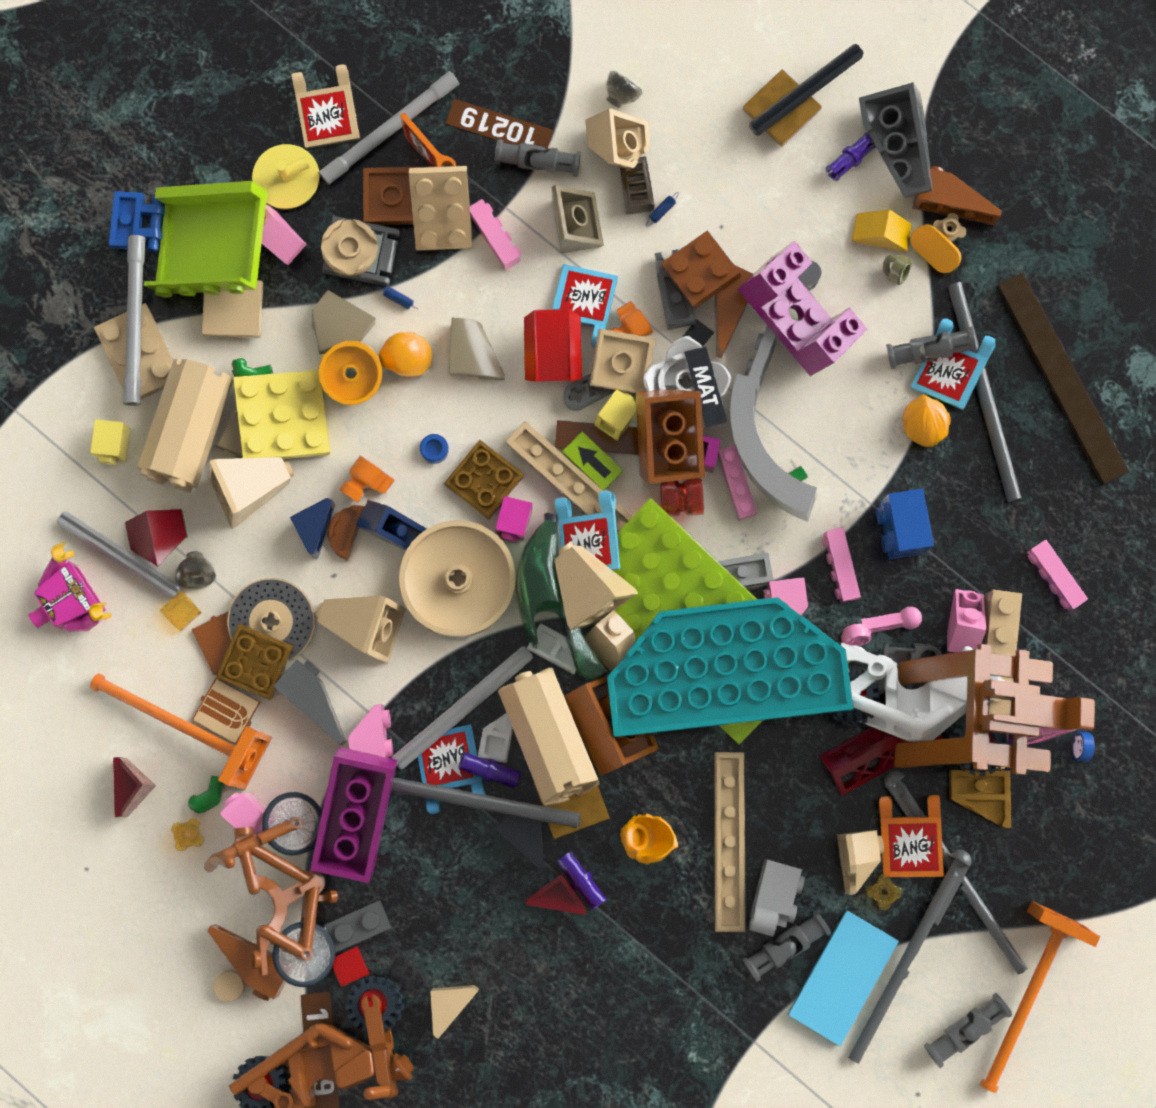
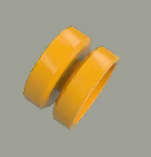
M343 341L332 346L324 354L319 365V380L323 390L333 400L344 405H357L369 400L378 391L383 378V366L378 354L369 345L360 341ZM349 367H353L357 372L354 378H349L345 374Z

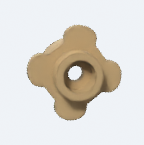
M949 213L947 218L936 220L933 224L951 242L966 235V228L960 225L959 217L955 213ZM947 227H951L952 231H948Z

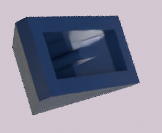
M328 498L290 517L307 552L317 559L335 508V503Z

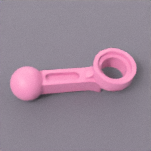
M906 607L899 613L861 619L862 624H853L842 630V643L862 646L871 641V633L901 627L908 630L916 629L922 622V614L915 607Z

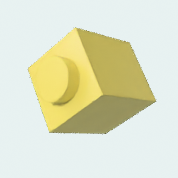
M616 389L597 415L594 426L618 441L637 416L636 399L632 395L625 392L621 393Z
M95 419L90 453L99 459L98 462L102 464L116 465V461L126 462L131 428L124 422Z

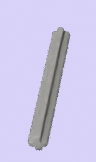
M67 511L61 513L57 519L59 526L168 597L175 599L180 593L182 587Z

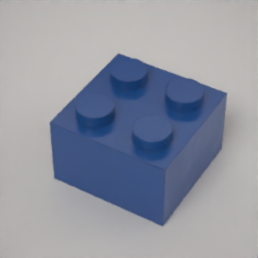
M923 488L888 494L879 503V508H876V518L878 525L883 526L884 536H881V545L883 552L888 553L889 560L923 555L934 546Z

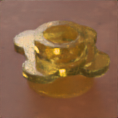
M191 818L186 823L176 822L172 825L171 831L174 834L175 848L177 850L185 851L187 847H200L204 843V837L200 835V821L198 819ZM190 832V837L187 838L185 833Z
M881 874L873 886L867 887L866 893L868 897L874 898L878 902V907L881 910H888L890 904L894 903L896 899L901 898L902 889L891 882L889 875ZM883 889L887 890L886 895L882 894Z

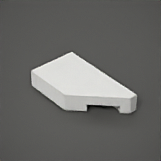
M540 623L527 649L574 675L576 669L566 637Z
M507 713L483 728L478 757L487 760L492 758L498 762L507 763L513 727Z

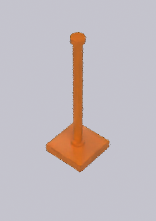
M100 673L96 674L90 683V689L96 692L100 690L229 756L218 781L228 786L246 789L272 739L271 736L264 732L246 726L236 746L105 680V676Z
M1031 901L1027 912L1040 922L1051 926L1050 931L1052 934L986 1079H982L980 1082V1086L993 1093H997L999 1089L997 1083L1063 938L1067 939L1068 935L1096 947L1101 937L1087 926L1034 901Z

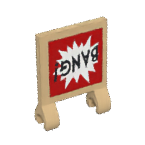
M344 64L336 66L339 83L337 87L307 92L302 72L292 74L305 149L360 140L347 66Z

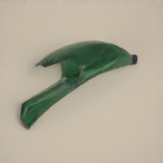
M545 513L544 522L535 529L522 549L517 567L516 596L520 618L530 643L534 649H537V644L539 643L534 618L541 612H553L558 615L564 627L577 673L580 676L593 680L600 679L608 671L591 649L581 628L570 630L567 625L554 559L559 556L557 553L559 550L557 515Z

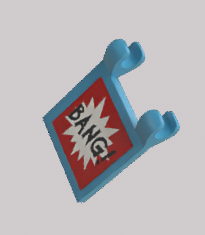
M471 724L451 728L418 756L422 783L452 789L471 785L473 793L485 795L481 776L458 769L464 752L477 756ZM425 799L427 811L430 814L440 812L439 801Z

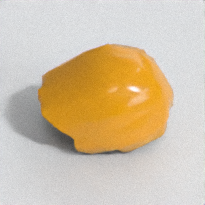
M398 332L393 334L385 341L379 352L382 366L403 377L423 375L432 364V347L424 337L417 335L415 332Z

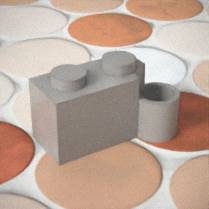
M764 859L749 916L751 917L750 931L773 937L777 925L786 928L787 922H794L797 913V906L793 905L796 893L801 894L805 877L801 876L802 869Z

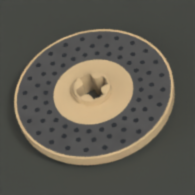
M279 578L260 579L245 586L233 599L228 612V632L232 640L238 624L241 623L294 646L288 661H291L299 656L309 645L315 630V613L308 596L295 584ZM271 613L274 614V619L279 620V624L273 626L272 630L268 629L269 625L267 623H264V619L270 617Z

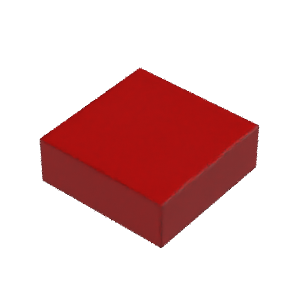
M358 946L335 956L333 969L341 987L370 974Z

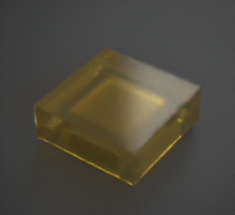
M183 591L176 594L160 609L162 614L180 632L202 613Z

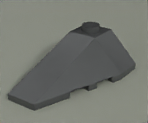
M914 82L859 97L863 125L903 196L908 198L933 191L921 93Z

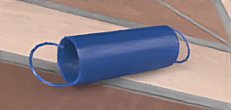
M670 195L666 197L649 215V218L654 223H657L676 204L675 199Z
M390 286L384 290L383 296L406 309H410L411 306L414 307L412 304L414 300Z

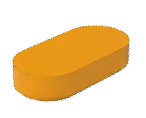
M926 224L919 226L913 231L911 235L912 247L938 272L949 273L960 265L961 253L959 249L936 227Z

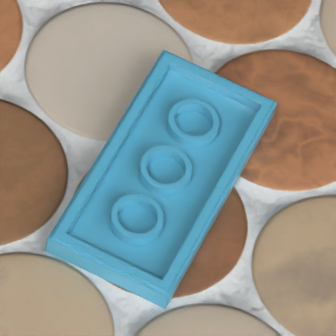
M845 910L787 1014L841 1047L899 941Z

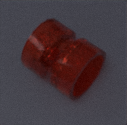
M701 478L684 480L683 483L678 481L660 483L661 508L670 517H678L681 512H685L687 516L704 514Z

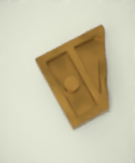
M949 770V800L1003 828H1011L1010 771H995L992 774L986 771L985 776H980V772L975 771L974 776L969 774V770Z

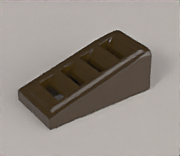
M646 156L639 157L637 160L638 163L636 165H641V170L626 171L625 168L619 167L626 215L654 211L655 204ZM643 175V179L628 181L627 178ZM644 185L645 187L644 189L637 190L629 189L631 186ZM646 194V198L631 200V196Z

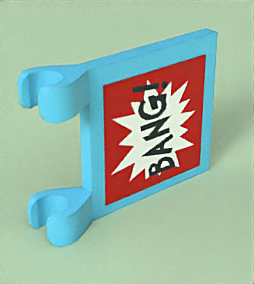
M563 264L552 309H570L581 316V324L593 326L591 346L595 348L598 329L606 330L618 276Z
M942 319L935 336L946 331L951 334L953 322L948 319ZM985 336L978 353L967 350L953 353V357H939L936 360L922 363L911 385V389L964 410L986 362L995 348V339Z
M610 491L599 493L602 513L571 517L572 502L569 499H556L555 509L559 520L561 548L569 543H573L574 546H583L611 570L621 569L615 517V494Z

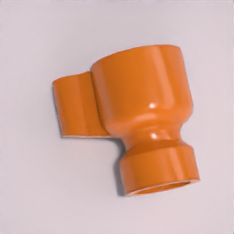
M632 301L617 309L621 326L619 328L614 327L610 331L644 337L653 333L646 317L635 307Z
M359 456L350 468V480L345 481L339 490L358 503L364 495L363 490L365 488H371L386 494L395 480L374 464Z

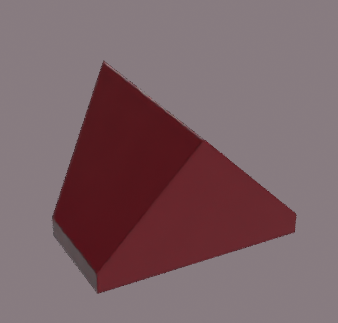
M182 509L149 510L125 522L130 550L157 567L185 538H188Z
M113 757L115 817H128L156 785L127 758Z
M562 873L529 896L526 905L583 915L586 913L585 905Z

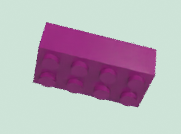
M339 747L333 758L311 871L365 883L370 882L376 865L398 760Z

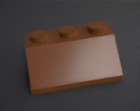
M667 389L635 392L640 477L648 484L705 478L701 392Z
M608 676L589 682L564 695L574 722L600 777L659 750L654 736H651L650 733L614 737Z

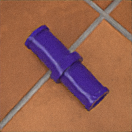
M868 132L864 133L852 146H846L842 150V154L825 168L826 172L832 170L828 174L831 179L838 181L852 167L859 166L862 162L861 159L876 148L874 142L871 143L873 140Z
M468 752L463 753L458 766L459 770L481 776L483 781L489 782L492 780L509 786L512 789L516 786L520 776L519 770L497 764L496 760L492 758L486 760Z
M571 851L556 862L573 883L571 887L580 892L592 910L607 900V897L603 895L591 879L593 875L583 869Z

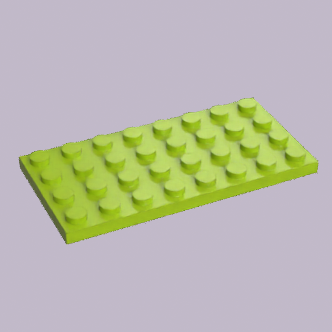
M652 498L617 533L621 569L613 571L632 585L638 594L617 608L615 612L634 631L636 641L642 636L660 611L758 600ZM762 721L719 726L740 744Z

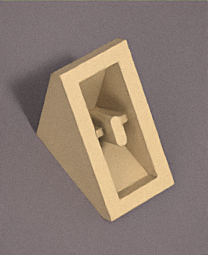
M475 985L433 988L430 991L433 1035L437 1039L474 997L479 988Z

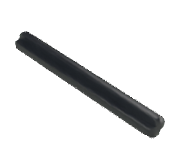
M858 44L850 46L753 119L749 125L750 130L756 136L761 135L862 59L864 54L862 48Z

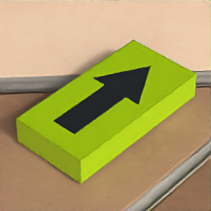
M583 432L562 451L563 455L603 491L623 473V470Z

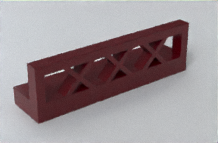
M870 727L820 755L823 765L832 775L838 792L844 796L895 767V753L893 752L898 743H909V741ZM940 734V735H939L938 737H936L934 740H940V739H943V737H942V735ZM876 757L881 758L876 766L868 767L871 760ZM851 771L855 772L851 780L845 783L842 782V776Z

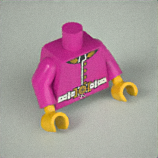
M62 542L52 547V558L41 576L38 589L34 593L41 606L29 613L28 616L37 628L51 620L55 627L65 629L68 632L90 631L102 620L111 619L112 614L103 613L106 610L104 606L107 605V602L101 603L78 565L70 561L66 563V560L72 558L75 553L73 550L64 553L63 547L66 543Z

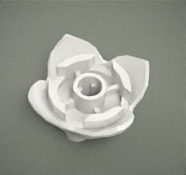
M684 336L674 342L667 350L665 359L661 363H654L645 373L643 382L646 390L695 391L694 386L684 389L679 383H682L683 378H688L689 383H693L684 352L702 348L700 343L688 336ZM711 362L720 397H722L730 385L731 375L722 364Z

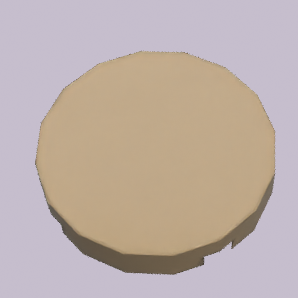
M338 220L330 225L323 234L321 242L323 260L336 273L346 276L360 275L370 269L375 262L378 251L376 235L368 225L360 220Z

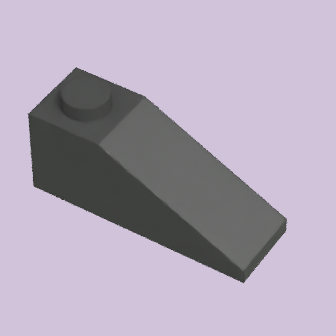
M296 660L273 687L333 740L343 746L346 738L325 685L317 676L320 671L308 660L304 664Z

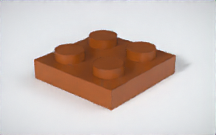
M420 167L363 168L364 222L375 225H414L409 168Z
M708 230L661 262L663 269L694 309L741 277L740 271Z

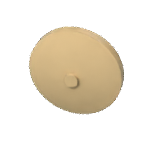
M462 520L446 521L423 531L407 548L400 566L399 586L407 609L421 625L440 635L466 637L487 630L505 614L514 596L516 571L508 548L494 532L474 522Z

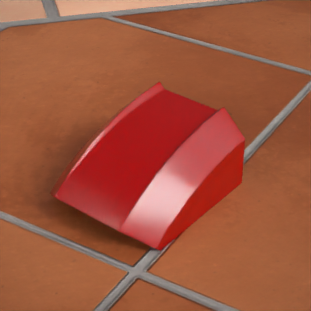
M570 309L534 310L524 317L525 380L538 382L582 379L581 316Z

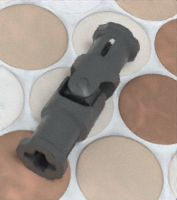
M498 139L494 164L499 165L501 162L515 164L518 168L537 171L544 169L548 173H555V171L572 173L574 177H578L581 152L577 151L575 154L560 152L558 148L553 147L546 150L542 146L526 143L514 145L503 143V140ZM533 150L530 157L531 164L527 161V151Z
M972 326L968 327L965 331L951 334L946 331L937 336L931 335L910 339L909 343L895 346L886 344L891 369H896L897 365L911 362L920 364L936 360L939 357H953V353L967 350L977 351ZM922 344H924L926 355L920 352V347Z
M815 911L812 918L799 926L795 924L779 935L775 942H767L763 945L761 951L750 958L744 957L742 961L754 980L758 982L760 981V976L772 968H780L786 960L792 959L809 949L812 942L823 935L829 936L832 933L819 912ZM789 936H795L798 943L797 948L788 938Z
M994 993L992 995L993 999L979 1009H972L967 1014V1017L961 1018L944 1030L945 1034L933 1043H926L924 1045L927 1053L939 1068H942L944 1066L943 1062L955 1053H962L979 1040L981 1035L991 1032L992 1026L1004 1017L1010 1018L1012 1016L1010 1008L997 993ZM958 1033L962 1034L966 1040H960Z

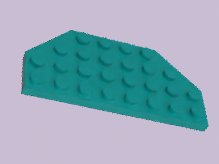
M779 597L660 611L642 636L629 649L619 665L607 677L614 737L854 710L846 649L789 607Z

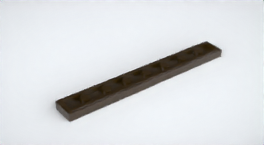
M1022 272L999 283L996 286L999 294L1100 484L1104 485L1129 473L1127 465L1024 273Z

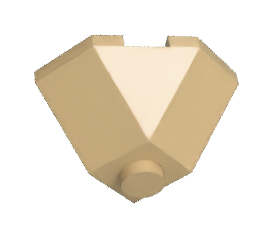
M607 109L585 120L588 147L611 165L628 170L633 169L638 163L639 157L650 148L647 120L613 109Z
M877 830L837 834L845 894H856L881 861L880 854L884 853V843L882 836H877Z

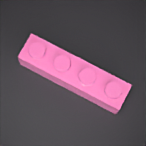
M483 199L470 206V217L506 271L520 262L521 252L516 245L513 247L510 242L512 239L509 233L502 230V223L498 217L495 218L493 216L490 204H485Z
M736 446L719 450L717 456L738 521L756 516V508Z
M844 527L826 531L824 537H822L823 546L827 547L828 550L826 558L828 564L832 566L833 571L830 573L831 579L836 583L837 587L835 589L837 600L840 599V603L858 600L861 598Z
M1047 540L1042 541L1027 551L1029 560L1039 568L1040 576L1048 581L1050 590L1058 595L1060 598L1059 602L1064 609L1068 611L1073 610L1088 600Z

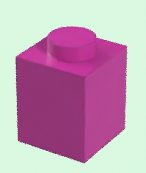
M504 496L495 529L496 533L501 535L500 539L512 543H517L518 539L525 540L533 509L531 502Z

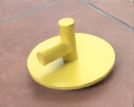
M283 144L268 149L258 158L253 169L252 180L268 191L266 204L278 209H293L305 204L313 197L319 185L320 174L318 173L319 168L315 159L308 151L296 145Z

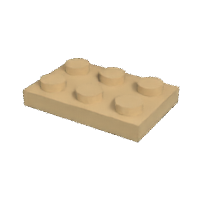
M467 166L409 168L416 250L472 248Z
M146 303L142 304L141 399L164 389L173 363V357ZM127 312L94 327L122 389L126 366Z

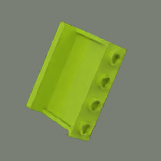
M253 181L157 187L155 199L165 204L162 240L160 242L156 281H144V286L154 290L155 295L161 297H172L173 293L195 296L197 292L219 295L220 291L244 294V290H256L268 191Z

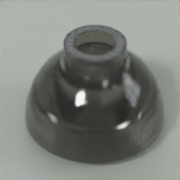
M610 71L606 82L608 92L606 100L620 109L622 104H630L640 98L643 93L639 86L622 74Z
M198 551L187 553L186 558L180 562L175 572L176 583L187 589L206 588L216 580V572L213 565Z

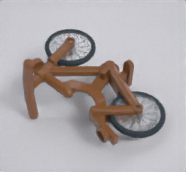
M288 792L277 796L267 806L262 819V832L253 834L252 827L234 828L235 843L232 844L233 846L212 854L205 862L204 869L207 872H213L220 864L227 869L233 868L235 865L234 858L239 857L248 892L256 895L260 889L265 890L272 898L274 904V913L270 922L267 925H260L256 929L257 951H252L251 953L253 970L259 969V975H268L266 952L269 943L274 945L272 953L273 964L278 975L290 985L309 987L322 981L329 974L334 964L335 946L333 940L323 927L315 923L318 901H321L322 904L336 903L337 892L335 890L321 892L325 886V878L320 872H306L262 847V845L269 843L279 853L296 856L310 851L316 845L322 816L321 808L308 795L299 792ZM251 855L299 882L282 891L278 884L266 876L256 875ZM303 897L301 921L288 926L280 933L279 931L286 919L287 905Z

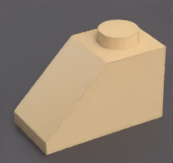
M613 610L597 623L582 641L612 672L626 656V653L636 642L634 631Z

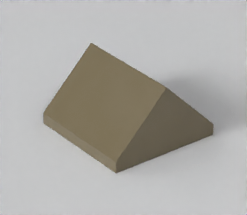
M559 185L552 186V204L561 253L604 246L595 192Z

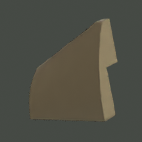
M452 317L449 375L476 376L483 380H505V374L482 324L470 319Z

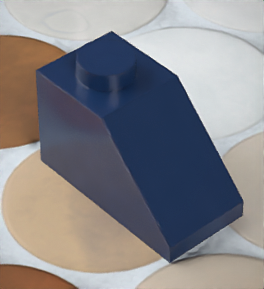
M371 500L367 501L356 523L357 527L405 551L413 540L427 529L388 505Z

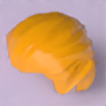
M922 395L911 401L905 407L903 417L901 418L904 433L909 439L921 446L933 447L948 436L951 421L950 415L942 403L928 396Z
M648 813L635 815L621 828V843L627 855L632 859H636L639 863L650 864L662 861L672 850L678 847L676 835L671 826L662 817L652 816Z

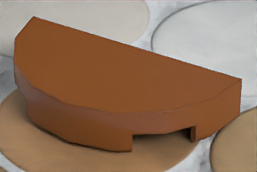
M352 505L351 507L344 508L339 513H336L329 523L327 536L330 546L340 558L346 561L349 560L359 531L356 523L365 506Z

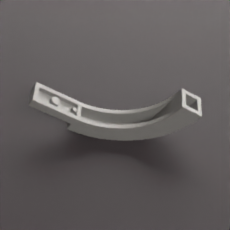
M767 325L764 334L760 333L757 337L755 350L758 351L755 359H749L745 375L737 373L733 384L730 400L733 440L741 464L758 490L782 510L808 522L817 498V487L801 482L781 469L762 445L755 425L756 400L779 340Z

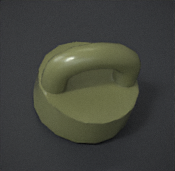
M895 255L887 256L883 262L885 275L889 277L890 282L898 285L903 284L912 267L911 259L903 255L899 257ZM893 262L894 264L890 269V263Z

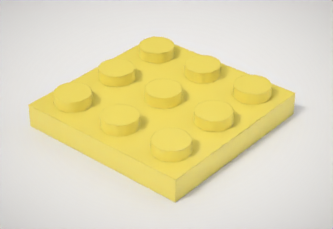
M319 370L233 377L242 458L281 457L282 459L330 455Z

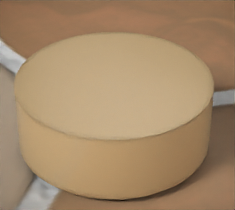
M233 970L219 974L213 984L215 995L225 1002L238 999L245 989V982Z

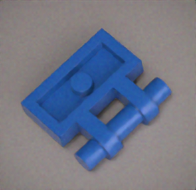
M114 191L109 237L111 249L127 250L128 236L140 235L145 237V240H148V251H159V242L162 240L161 222L162 218H164L165 207L162 202L155 199V195L152 196V204H144L145 196L143 193ZM143 215L150 216L149 228H142Z

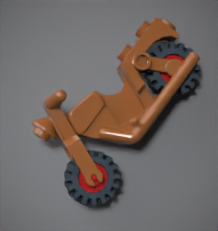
M369 976L367 979L362 978L359 980L358 985H353L351 988L353 990L352 993L347 995L346 999H349V1004H346V1010L350 1012L347 1016L349 1020L354 1022L353 1025L356 1028L368 1032L370 1047L334 1025H313L271 1056H254L255 1058L245 1060L246 1063L244 1065L240 1064L237 1068L239 1073L233 1076L235 1081L229 1085L231 1092L234 1094L235 1101L241 1102L239 1104L241 1108H313L316 1103L314 1084L319 1080L332 1081L336 1083L339 1089H350L374 1078L377 1079L380 1086L366 1088L363 1092L366 1100L382 1098L390 1100L396 1097L398 1089L395 1080L410 1081L413 1078L411 1072L414 1071L412 1063L405 1054L400 1057L399 1054L392 1053L394 1042L391 1028L396 1026L395 1022L401 1019L402 1015L400 1013L401 1010H404L405 1006L402 1004L404 997L399 992L400 988L389 979ZM288 1066L290 1069V1073L286 1072Z

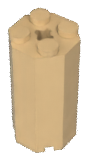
M179 359L173 360L137 466L141 470L140 474L147 477L148 481L164 485V482L168 481V483L175 485L174 488L191 493L192 488H198L233 382L228 374L222 372L221 377L214 373L215 368L188 359H182L181 362Z
M553 668L542 670L534 675L531 671L521 673L515 677V683L503 686L498 690L544 806L547 807L570 800L569 796L577 794V796L583 795L600 784Z

